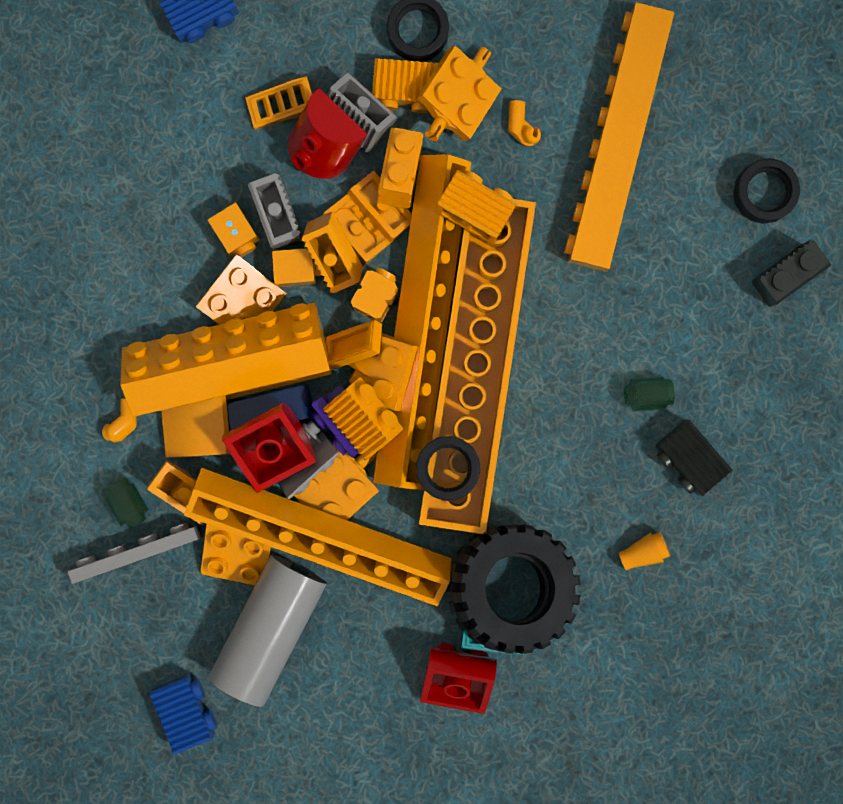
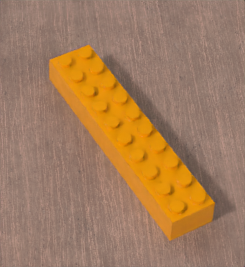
M518 199L511 200L517 205L494 245L464 228L432 440L444 436H453L465 440L477 453L481 472L478 482L471 492L457 500L444 501L434 498L424 490L419 525L478 534L486 532L536 202ZM442 448L435 452L429 460L428 474L432 481L440 487L454 488L461 484L467 476L468 462L465 456L456 449Z

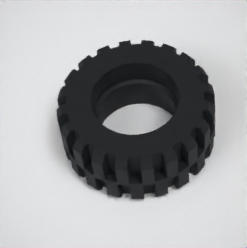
M526 524L496 526L486 529L484 534H476L470 538V543L467 546H462L457 552L459 558L456 563L451 564L452 579L447 586V592H451L452 601L448 602L450 611L456 613L457 619L455 621L460 629L466 630L468 637L474 642L480 643L488 649L510 654L533 653L534 649H544L550 646V640L553 638L559 639L566 632L563 628L566 623L572 624L576 614L571 611L573 605H579L581 595H575V586L581 585L580 575H574L572 570L576 563L572 556L565 555L566 547L561 541H554L551 539L552 534L549 532L537 530L534 526ZM507 557H519L528 561L535 569L540 582V596L535 608L525 618L515 621L497 616L490 608L485 592L486 580L491 568L496 562Z

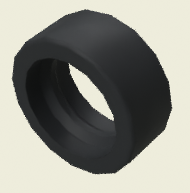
M436 0L399 1L394 5L388 16L387 34L390 45L399 56L408 61L423 62L431 60L441 53L448 40L449 21L446 11ZM414 10H423L431 14L436 20L438 28L433 42L421 48L409 46L402 40L399 34L401 19L408 12Z
M768 158L757 160L741 172L736 179L733 194L735 205L743 216L750 221L765 224L776 222L791 213L798 203L801 189L799 178L793 168L781 160ZM759 173H774L785 184L786 194L784 201L774 210L758 209L748 198L747 189L749 182Z
M453 436L438 437L428 442L420 451L416 463L417 479L422 488L432 497L444 501L457 500L469 494L477 484L481 472L480 460L474 448L465 440ZM442 448L458 450L465 456L468 462L466 478L454 488L438 486L428 474L430 458Z

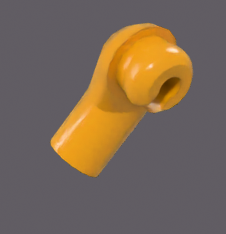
M520 100L509 101V133L524 146H532L539 142L541 138L540 130L538 127L533 128L525 120L526 102Z
M120 399V416L111 424L104 425L102 429V436L107 441L114 443L123 441L137 426V416L132 417L126 399Z

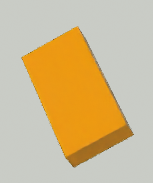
M371 320L327 336L326 349L330 370L380 354L382 323Z

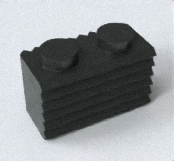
M809 240L795 248L790 254L784 256L779 262L769 267L768 270L763 271L762 274L753 279L752 284L767 305L772 307L778 305L822 273L831 264L815 241Z
M689 419L682 421L655 445L660 450L656 454L658 459L668 469L674 467L681 475L678 482L690 495L693 492L700 496L705 495L712 487L732 472L731 467Z

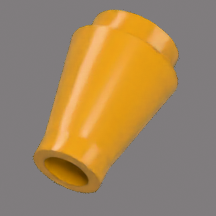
M650 532L627 549L619 552L626 571L636 567L664 563V559L671 556L661 532L656 534Z

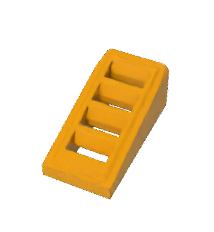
M307 76L245 97L255 130L300 117L312 95ZM297 90H301L304 104L299 106L294 93ZM288 93L292 108L286 110L282 95ZM273 97L276 98L279 113L273 114L269 100ZM259 101H263L267 117L262 119L257 106Z

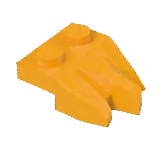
M381 333L380 354L349 364L348 366L355 370L348 379V382L351 385L361 377L366 384L374 388L376 396L386 408L401 411L418 346Z

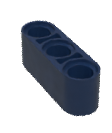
M297 386L228 403L229 431L282 403L287 404L299 421L313 418L314 408L311 405L313 402L309 386Z

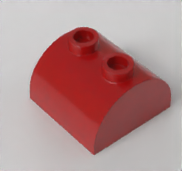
M319 88L310 96L289 135L287 142L288 153L293 165L298 170L315 178L331 179L339 176L348 168L368 134Z
M285 403L268 410L222 436V442L257 493L316 463L313 447L303 426L291 408Z
M447 643L439 644L437 647H430L420 702L485 714L495 682L497 659L490 658L485 651L472 650L469 654L458 652L453 645Z

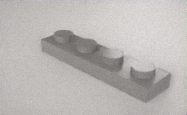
M188 522L169 528L171 534L169 536L159 539L157 533L138 539L140 545L138 547L127 550L126 544L107 550L108 557L96 561L95 556L92 555L75 561L77 568L68 571L71 583H77L202 538L199 526L190 528Z

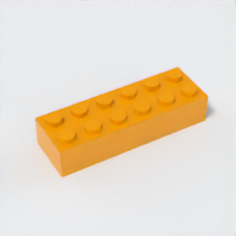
M300 303L291 308L276 312L266 311L258 316L242 320L232 319L225 324L212 327L202 326L190 332L178 335L168 334L161 339L148 342H134L127 347H122L120 385L132 417L330 371L324 332L316 303Z

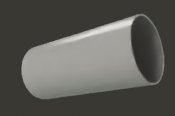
M273 554L268 559L208 676V680L226 694L258 707H263L269 698L327 585L325 580L311 571L306 577L290 569L293 562Z

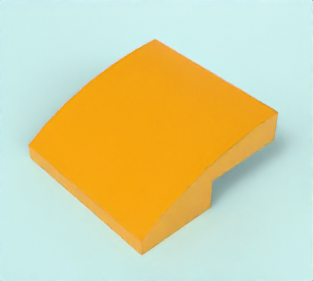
M374 170L349 189L343 198L322 214L334 212L363 266L368 264L410 227L412 213L406 208L378 202V188L381 178Z
M226 395L161 410L166 458L230 454L222 442L223 434L229 432Z

